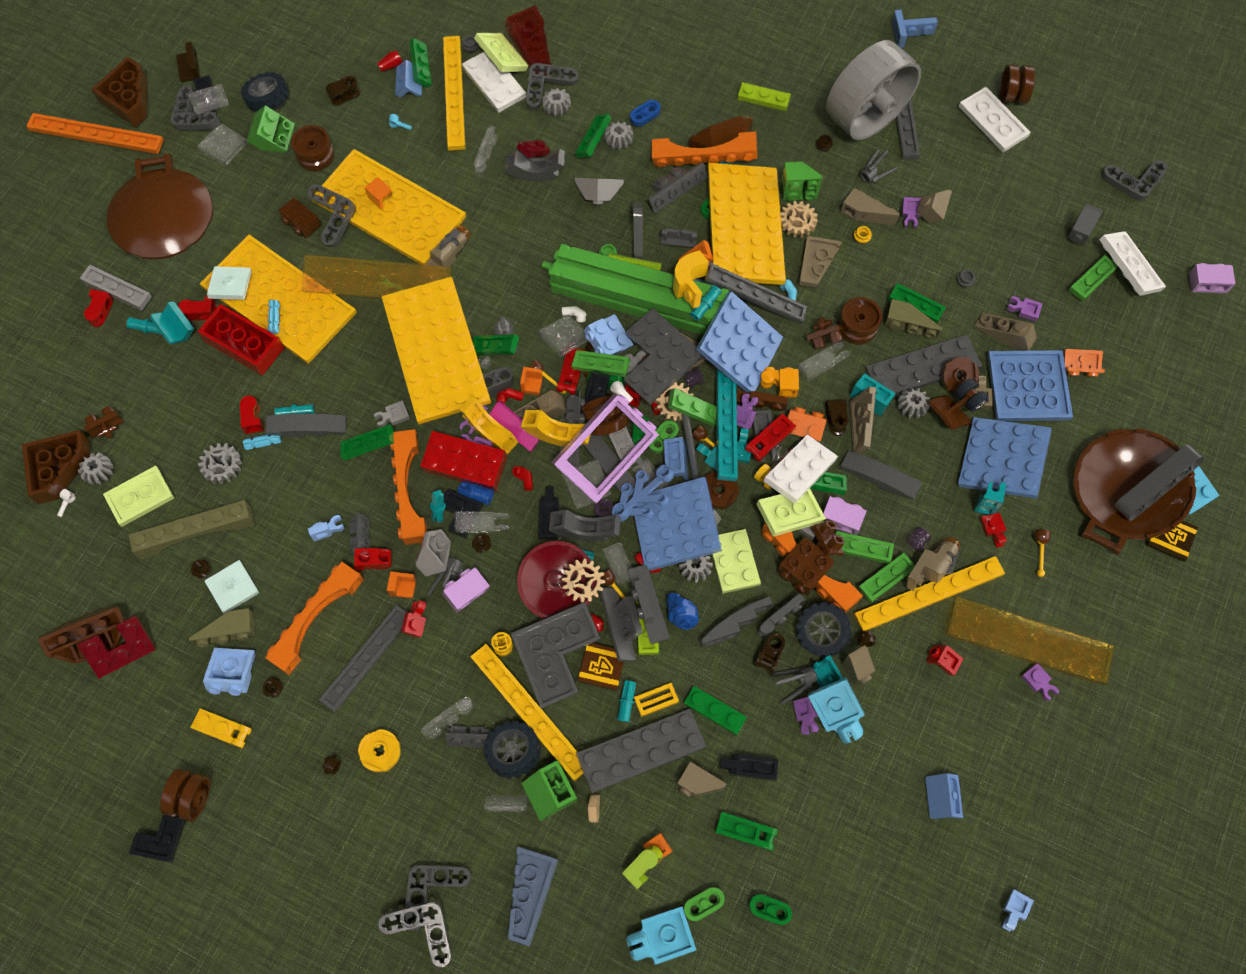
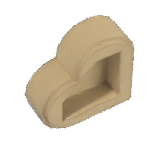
M591 794L589 798L588 817L590 823H598L599 794Z

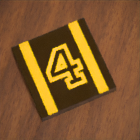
M1182 521L1170 532L1150 538L1147 547L1185 562L1198 527Z

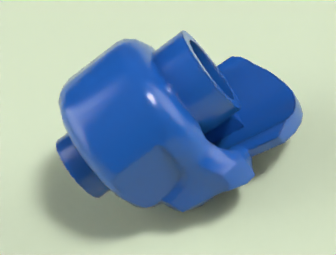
M678 593L667 594L669 621L676 627L684 630L695 627L699 621V613L692 601L680 597Z

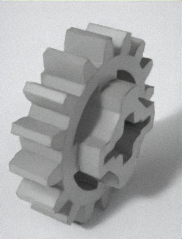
M217 443L216 448L210 445V451L204 450L203 452L206 455L199 457L202 461L198 463V466L201 468L200 473L207 481L211 480L213 484L217 480L220 484H223L225 479L230 482L231 476L237 477L235 471H241V468L238 466L242 464L240 454L236 452L233 446L229 447L226 443L223 447L220 443Z

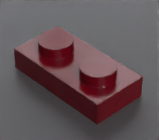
M539 139L519 142L516 147L517 150L528 158L546 156L551 150L546 146L545 142Z

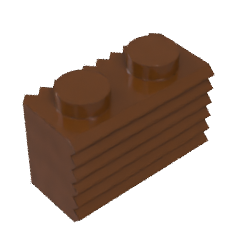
M292 197L287 204L279 208L281 221L286 226L290 225L298 236L302 235L306 239L321 226L319 218L295 197Z

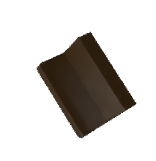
M192 42L185 43L186 53L176 55L179 79L182 83L200 78L197 52Z

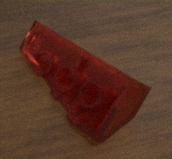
M534 5L507 17L505 27L528 66L531 67L535 63L551 65L544 20L537 6Z

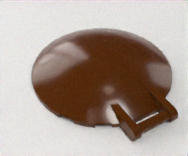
M170 153L150 159H135L136 176L119 188L107 210V227L112 239L128 254L141 256L143 259H165L185 252L187 247L194 242L197 243L204 236L205 229L211 223L213 203L210 193L205 185L195 176L173 169V160ZM165 163V168L144 171L146 166Z
M1135 428V430H1114L1092 441L1080 455L1073 477L1076 499L1083 512L1090 519L1081 537L1089 538L1113 550L1112 553L1119 555L1127 539L1155 538L1176 528L1187 517L1196 497L1194 470L1131 521L1115 508V504L1180 448L1171 440L1158 433ZM1096 526L1120 539L1116 544L1093 532L1092 529Z

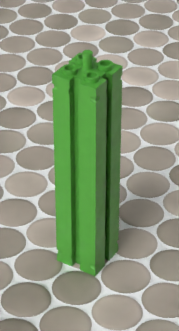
M561 244L560 249L556 250L554 255L556 262L554 264L546 261L542 263V268L548 269V275L550 276L549 285H551L552 293L562 294L566 297L641 318L653 308L672 326L701 335L705 334L726 294L729 293L727 289H720L722 293L713 302V307L705 312L700 321H697L690 315L694 308L684 297L677 298L673 291V274L576 247H569L565 244ZM693 280L702 291V297H704L712 285Z

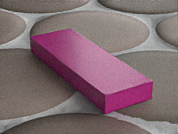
M501 401L497 402L489 415L500 425L511 431L520 444L530 452L533 451L540 440L521 428L523 419Z

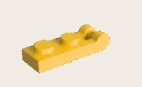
M199 709L190 727L242 749L245 745L244 740L252 730L249 727L203 709ZM235 731H239L237 737L233 738Z

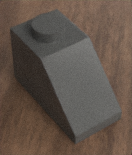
M1086 203L1067 239L1084 246L1103 210Z

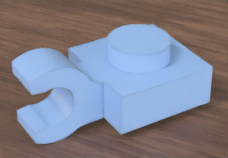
M340 515L332 517L329 523L318 522L308 528L313 541L333 535V532L343 531L345 529L343 524L335 525L336 522L342 520Z
M1015 889L1011 890L1003 908L1009 914L1005 918L1002 928L1009 932L1011 930L1014 931L1018 919L1026 920L1034 900Z

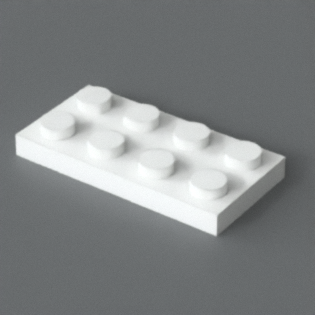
M485 51L462 63L463 70L498 113L526 98V92L509 72L499 71L493 61L488 58Z
M987 87L959 104V108L1002 152L1023 141L1031 133Z
M1126 231L1106 234L1099 239L1103 244V248L1113 258V262L1123 272V276L1129 280L1134 291L1140 296L1160 292L1166 287Z
M806 435L765 477L764 482L795 504L828 470L838 456L809 435Z

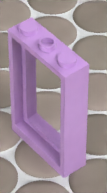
M613 394L551 462L595 503L604 496L659 435L655 431L657 428L650 421L646 422L641 418L643 414L635 407L632 409L628 405V399L622 394L620 396ZM617 406L645 435L596 488L567 459Z

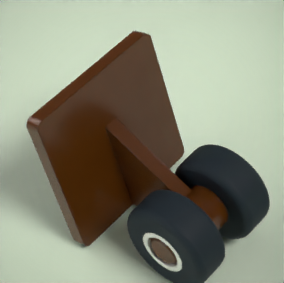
M968 379L955 391L957 397L962 399L957 404L949 395L931 399L928 403L933 412L943 419L944 424L951 430H955L972 422L962 409L966 406L971 412H974L988 401L989 396L984 391L977 393L975 389L978 384L973 379Z

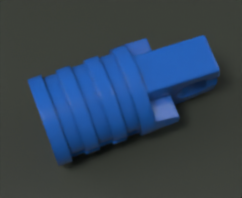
M462 481L458 487V493L489 506L494 496V489Z

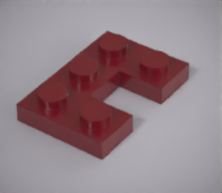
M136 614L116 624L125 642L108 650L97 633L78 643L77 646L98 679L156 650L155 645Z

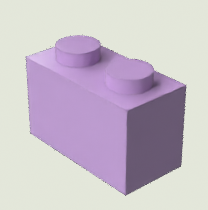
M1200 263L1196 264L1189 273L1192 292L1228 293L1235 285L1233 265Z
M830 496L823 514L826 518L825 521H835L837 525L836 530L857 535L867 510H864L860 505L846 503L839 497L833 498Z
M476 567L472 570L466 569L460 574V579L456 582L452 580L444 587L443 596L456 613L489 590V584Z

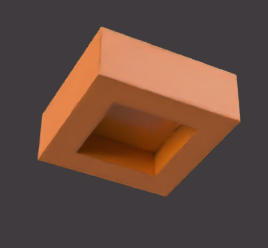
M662 833L643 844L645 850L649 846L660 848L663 855L662 858L673 851Z

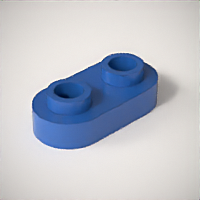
M648 100L632 110L630 113L631 123L634 126H643L660 114V103L656 100Z

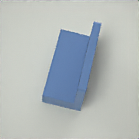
M405 60L396 67L395 95L401 98L407 92H411L420 97L422 95V85L414 82L412 62Z
M683 437L664 439L665 465H669L673 470V477L683 476L684 480H689L687 447Z
M945 773L926 776L930 818H963L958 775Z

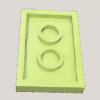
M476 33L474 39L488 55V58L497 66L499 71L518 72L527 70V63L502 33Z
M157 466L103 494L121 527L174 499Z
M810 488L795 504L782 494L760 499L757 502V506L773 537L823 523L826 519Z
M746 529L720 534L722 551L712 554L722 594L760 586L761 582Z

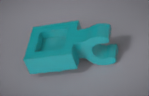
M741 428L739 442L737 441V462L749 464L751 453L745 450V447L749 444L747 443L749 429Z
M700 443L696 450L707 456L705 463L717 470V447L715 446L711 450Z

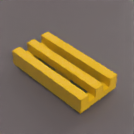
M672 683L634 697L641 717L679 703ZM670 689V692L667 694L651 699L644 703H640V700L648 698L650 696ZM673 697L672 700L661 703L649 709L643 710L644 707L660 702L667 698Z

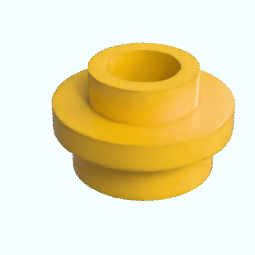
M860 226L854 232V239L859 243H867L872 237L870 229L866 226Z

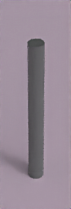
M682 414L692 479L695 480L700 478L690 417Z

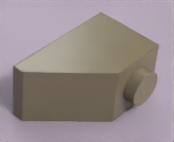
M946 190L921 197L917 212L929 224L944 220L952 191Z
M866 645L849 654L842 663L843 668L854 685L860 682L862 685L872 679V674L875 672Z
M692 762L689 763L677 783V787L680 788L679 792L686 797H699L723 791L726 786L725 782Z

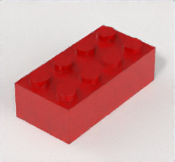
M222 304L215 309L197 331L205 343L262 376L284 349L279 337Z
M432 431L420 467L424 472L459 482L463 481L482 485L497 492L508 456L505 450Z

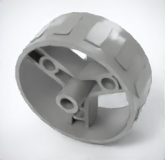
M883 40L877 42L854 58L837 78L827 98V113L853 139L862 140L871 137L895 119L910 101L920 82L921 68L907 52L893 41Z

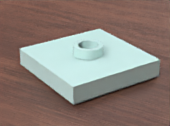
M214 266L207 292L208 298L245 300L251 269Z
M240 560L205 580L206 585L224 614L259 594L258 589Z

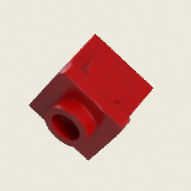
M935 645L929 651L926 662L936 664L950 676H955L963 658L948 645Z

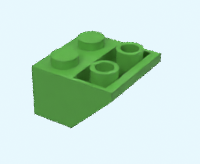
M264 106L254 114L247 142L261 150L285 153L287 152L295 123L269 107Z
M785 162L781 179L783 201L817 199L822 175L804 162Z
M558 760L538 770L522 782V786L540 822L578 802Z

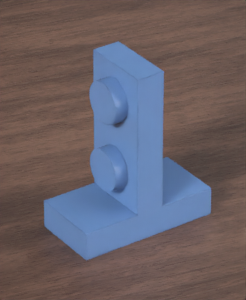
M895 10L892 26L897 45L901 48L904 47L907 36L934 34L938 23L937 18L904 20L902 11Z

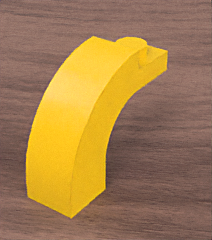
M700 250L689 253L678 261L673 279L675 296L677 298L684 297L692 308L700 307L702 291L693 280L706 276L709 261Z
M471 396L459 409L467 423L480 436L490 441L493 447L505 450L508 455L517 445L518 440L513 433L494 420L474 396Z
M525 410L521 428L539 440L565 447L586 424L563 423L550 418L542 410ZM590 435L583 441L582 444L588 445Z

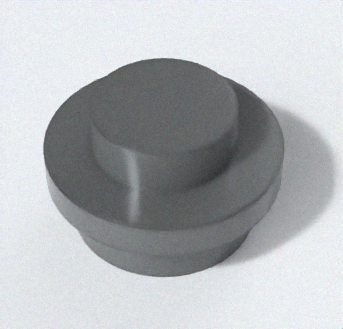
M466 36L463 39L462 47L467 52H473L478 49L479 44L474 39V36Z
M963 270L957 276L958 283L963 287L972 286L976 280L975 274L971 270Z

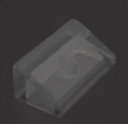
M222 84L188 94L196 114L229 105Z
M486 796L484 810L486 812H527L528 796Z

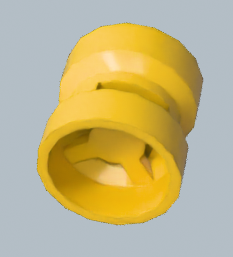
M764 464L756 472L754 478L758 482H762L767 490H770L772 487L766 484L764 479L771 472V467Z
M499 632L492 638V647L498 656H507L512 652L513 643L507 633Z

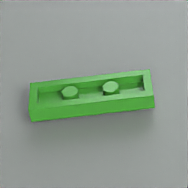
M1104 255L1071 286L1069 291L1083 302L1119 266Z
M576 350L571 367L573 370L592 372L595 370L607 375L626 377L630 358Z
M676 388L670 391L668 408L712 427L717 426L716 406Z
M836 531L835 535H840L845 541L842 546L844 554L886 564L891 563L893 543Z
M903 553L861 584L858 589L872 603L907 577L915 565Z

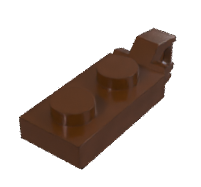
M737 390V404L743 405L742 396L750 394L749 402H751L752 397L758 398V402L754 407H769L774 411H786L788 397L756 391L745 392Z

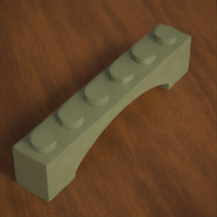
M243 500L129 534L132 553L141 560L158 555L165 548L189 538L218 531H237L254 526L255 523L251 507Z

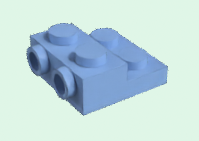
M615 314L588 325L584 330L585 337L592 344L595 353L618 355L633 346L632 341L627 336L626 331Z
M214 648L203 679L206 690L215 695L220 694L221 691L229 692L233 696L247 693L252 678L251 668L256 656L255 651Z

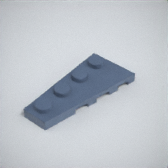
M517 847V865H515V885L512 895L513 905L510 914L509 940L527 946L531 945L558 863L557 859Z

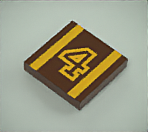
M595 643L586 646L578 682L617 691L624 661H618L615 648Z

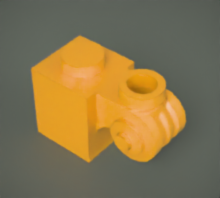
M766 367L761 374L760 385L765 389H769L775 384L778 386V396L797 397L799 391V369L787 367L775 370L773 367Z

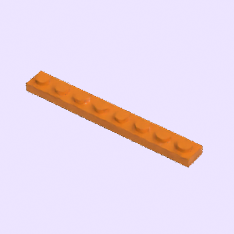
M32 113L26 126L32 132L159 154L164 142L162 136L36 113Z

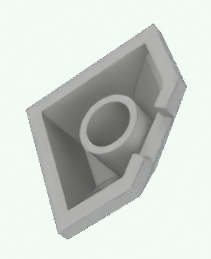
M575 178V183L585 200H593V204H603V201H610L623 185L624 180Z
M442 529L425 532L419 547L416 566L425 576L444 572L447 569L451 541Z

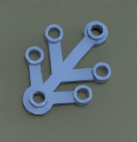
M661 465L656 472L658 477L645 488H643V485L648 481L649 476L644 470L638 471L635 476V489L630 483H624L621 486L620 503L613 506L612 515L621 517L620 522L626 520L629 516L642 515L645 519L651 518L654 511L650 506L646 505L642 508L633 507L641 503H658L660 506H665L668 503L669 498L665 493L649 494L661 483L669 482L673 479L674 472L670 466ZM633 494V498L628 501L629 496Z

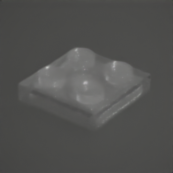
M220 123L198 145V148L206 155L226 166L248 142L246 138Z
M569 314L539 330V336L560 356L567 354L588 341L585 337V329Z

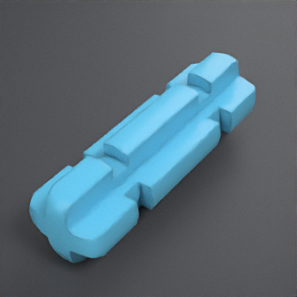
M276 299L270 300L268 304V331L272 334L279 332L278 310L280 304Z
M261 435L253 437V439L247 438L243 440V446L246 450H250L255 446L259 448L271 445V443L278 444L281 443V436Z

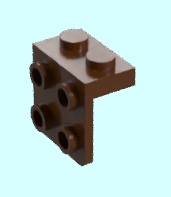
M804 538L780 563L777 572H779V576L784 581L792 583L798 593L805 594L808 597L815 585L834 565V560L826 556L809 539Z

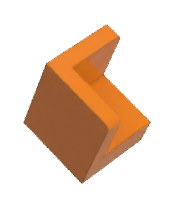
M377 177L364 188L367 197L376 206L383 209L382 199L392 191L389 186Z
M523 367L520 381L521 392L540 396L543 383L542 370Z
M390 571L387 586L388 594L393 597L412 599L417 581L414 574Z

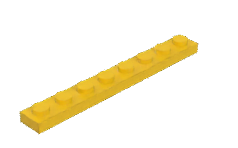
M460 36L443 37L448 151L466 150Z
M995 556L945 576L937 583L930 582L915 588L914 591H908L858 611L854 614V617L861 631H868L999 578L1005 572Z
M487 644L482 646L470 656L471 659L528 727L534 730L537 738L552 756L558 760L562 768L575 782L583 775L576 757V753H578L490 647Z

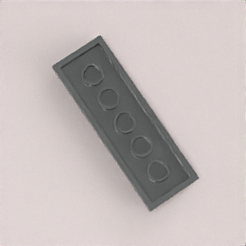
M964 335L865 367V371L869 377L896 393V396L902 394L904 390L908 391L910 387L915 390L940 382L943 364L954 357H967L976 364L978 369H981L982 364L968 336ZM958 371L956 376L963 375V373H960V371Z
M688 709L576 753V757L589 790L593 794L703 750L707 746L691 709Z

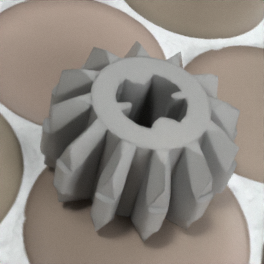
M551 88L550 92L545 91L542 104L544 111H547L548 115L553 114L556 117L558 114L562 116L563 113H568L571 101L569 93H566L565 89L560 91L559 88L556 90Z
M617 121V124L611 122L610 126L606 127L604 134L607 146H611L612 149L618 148L619 151L622 147L627 149L633 139L631 126H626V122L622 124Z
M912 387L908 391L904 390L901 394L902 396L898 398V409L902 410V415L908 414L909 419L914 416L916 420L920 415L924 416L930 408L928 403L930 397H925L926 391L921 393L919 388L914 391Z
M98 452L96 455L90 453L89 458L83 456L85 461L79 463L81 468L78 472L81 475V479L90 485L95 483L101 485L102 480L108 481L107 476L113 475L111 471L114 468L113 464L102 453Z
M710 556L682 562L679 564V569L683 570L681 575H688V582L692 578H694L695 583H698L699 578L705 581L706 575L711 574L710 568L713 566L711 562H708Z

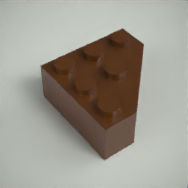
M127 56L91 90L100 104L136 127L147 117V78L140 64Z
M80 430L22 444L28 497L37 504L57 500L60 492L66 489L77 475L78 470L81 468L79 463L85 461L83 456L90 457L89 439Z

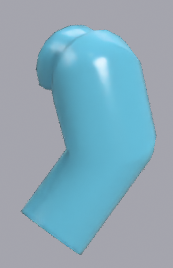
M786 279L784 285H779L780 289L787 291V298L796 301L797 289L790 280Z

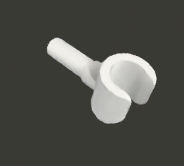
M63 489L59 495L63 499L57 514L62 517L68 503H72L75 500V495L67 489Z

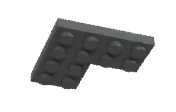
M652 308L626 331L627 336L649 356L623 380L650 406L704 356L696 350L697 347Z
M585 602L511 633L541 709L579 693L564 655L601 640Z

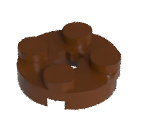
M954 357L942 366L941 381L947 391L955 394L956 389L968 379H973L976 383L978 382V367L967 357ZM958 371L964 374L960 381L956 378Z
M711 472L705 476L713 508L725 510L736 501L739 493L737 481L718 480L717 472ZM722 486L724 492L716 493L714 488Z

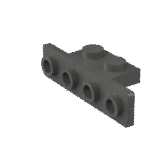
M700 162L689 171L678 166L665 176L658 178L652 184L653 190L656 193L648 198L652 212L657 213L707 179L708 175L704 163Z
M647 565L629 569L628 573L633 586L631 594L633 600H637L639 606L636 608L639 619H643L650 644L668 640V630Z
M603 588V591L599 592L618 661L633 662L636 660L632 641L643 633L633 597L626 596L620 601L619 594L614 588Z

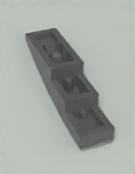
M281 414L266 416V435L304 438L305 435L324 437L325 434L345 435L346 415Z
M848 451L840 465L842 470L857 474L860 479L877 484L881 490L914 500L922 485L921 482L901 471L852 451Z
M770 596L749 604L715 626L701 640V648L738 637L741 632L740 627L755 623L757 613L771 609L773 603Z

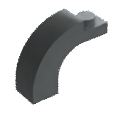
M559 148L544 158H528L516 150L506 157L504 172L526 181L540 182L558 177V171L565 163V151Z
M568 510L554 511L550 514L549 531L574 540L608 541V537L619 536L621 517L611 515L589 518L578 516Z

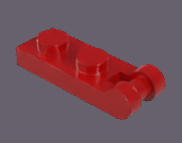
M567 347L557 385V392L568 391L570 394L576 395L581 371L573 370L571 366L576 350L585 351L584 349Z
M782 413L745 447V450L748 453H752L755 456L754 458L760 462L796 429V425ZM760 444L763 449L759 450L756 446Z

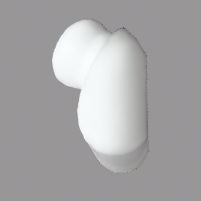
M562 307V316H576L577 322L586 321V312L579 307Z
M615 381L610 386V390L616 395L620 396L622 394L629 402L633 399L621 382Z

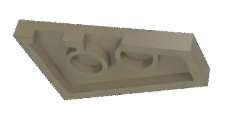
M807 236L799 285L817 288L843 241Z
M868 387L849 401L853 452L858 454L871 446L876 387Z

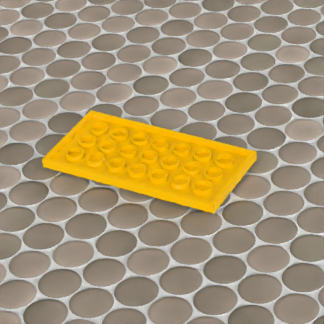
M355 149L351 151L322 185L348 198L355 204L356 209L349 222L350 224L422 266L431 259L430 251L451 230L458 228L467 217L466 212ZM377 177L389 186L392 191L382 199L383 209H380L367 197L364 188ZM316 192V193H315V195H319V196H321L322 198H323V196H324V195L321 194L320 192ZM331 196L328 199V204H333L336 197ZM312 199V201H313L314 203L318 204L319 206L325 208L326 210L330 211L331 213L334 212V210H332V209H330V208H328V207H325V206H323V205H321V204L315 202V201ZM345 205L343 208L349 209V206Z
M708 163L712 264L754 283L784 285L786 277L777 168Z
M248 235L217 266L251 269L245 300H219L239 315L267 331L269 324V301L278 300L280 304L278 310L279 332L274 335L280 338L285 348L307 364L319 354L357 313L356 309L251 235ZM213 271L200 283L201 287L208 291Z
M452 277L382 296L418 425L460 413L459 409L471 396L477 398L482 406L491 403Z

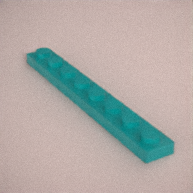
M716 367L717 479L736 482L738 478L736 383Z

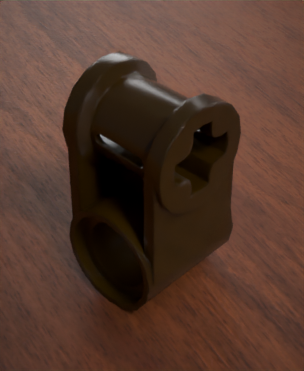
M346 76L326 86V92L335 106L355 99L361 93L354 76Z
M846 399L826 400L825 411L829 430L833 435L841 436L845 433L846 426L849 423Z
M776 633L769 636L756 660L755 667L760 666L770 671V674L773 675L780 660L779 657L785 647V639L782 635ZM776 640L780 643L781 647L775 649L770 645V642Z

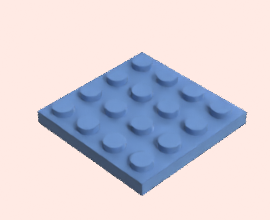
M731 291L726 294L696 350L745 392H751L757 389L761 381V374L769 366L783 336Z
M1063 350L988 352L987 357L996 420L1058 421L1071 420L1073 418Z
M974 417L958 482L959 487L986 491L988 484L993 482L992 490L997 492L1000 483L1003 482L1007 483L1005 494L1037 499L1052 428Z
M705 477L656 490L649 494L665 493L669 498L665 506H660L658 503H641L633 507L642 508L648 505L654 511L653 516L649 519H645L642 515L635 516L644 565H647L649 571L722 551Z

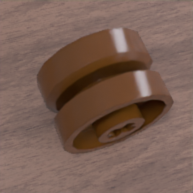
M1007 64L1005 66L1000 85V99L1002 103H1012L1014 100L1018 104L1029 103L1035 79L1034 67L1032 65H1022L1020 69L1018 65Z
M309 125L298 129L293 134L291 139L292 149L302 168L309 171H319L332 163L334 149L325 129L320 126Z
M856 297L849 300L844 305L838 325H843L844 328L841 331L842 337L847 342L853 344H866L875 338L882 321V311L876 302L866 297Z
M612 395L602 396L584 404L582 410L585 419L589 421ZM615 406L593 430L591 435L602 436L617 432L628 425V417Z
M183 769L175 770L167 780L160 800L161 814L171 817L179 815V819L189 822L197 820L209 796L210 778L198 773L192 775V772Z

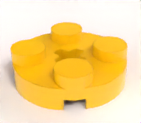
M380 729L368 733L359 744L358 753L360 760L370 771L388 772L396 765L400 758L401 744L395 735L387 730ZM384 746L383 750L385 753L376 756L375 748Z

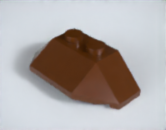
M738 116L711 125L696 135L689 137L688 147H714L735 139L739 136V133L751 132L753 117Z
M118 606L101 608L56 627L40 636L38 641L47 657L78 664L86 661V658L77 646L79 642L98 633L109 650L118 645L122 635L116 624L125 619Z

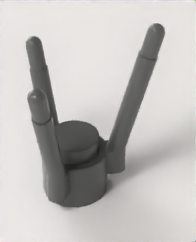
M876 149L865 167L860 171V177L864 182L870 183L872 181V183H875L880 178L897 170V167H894L877 176L878 169L876 165L884 158L888 150H885L871 165L880 149Z
M449 558L446 571L439 573L427 595L430 596L444 574L446 576L442 587L446 586L449 578L454 579L458 576L457 580L460 579V574L464 572L461 569L463 563L457 559Z
M801 667L774 672V676L796 674L795 676L776 681L775 685L798 680L800 685L804 684V686L780 702L781 705H784L806 689L812 688V683L817 682V676L813 667Z

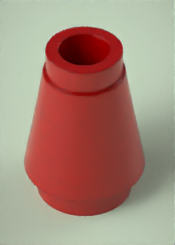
M395 50L393 52L390 51L377 65L381 72L398 67L403 61Z

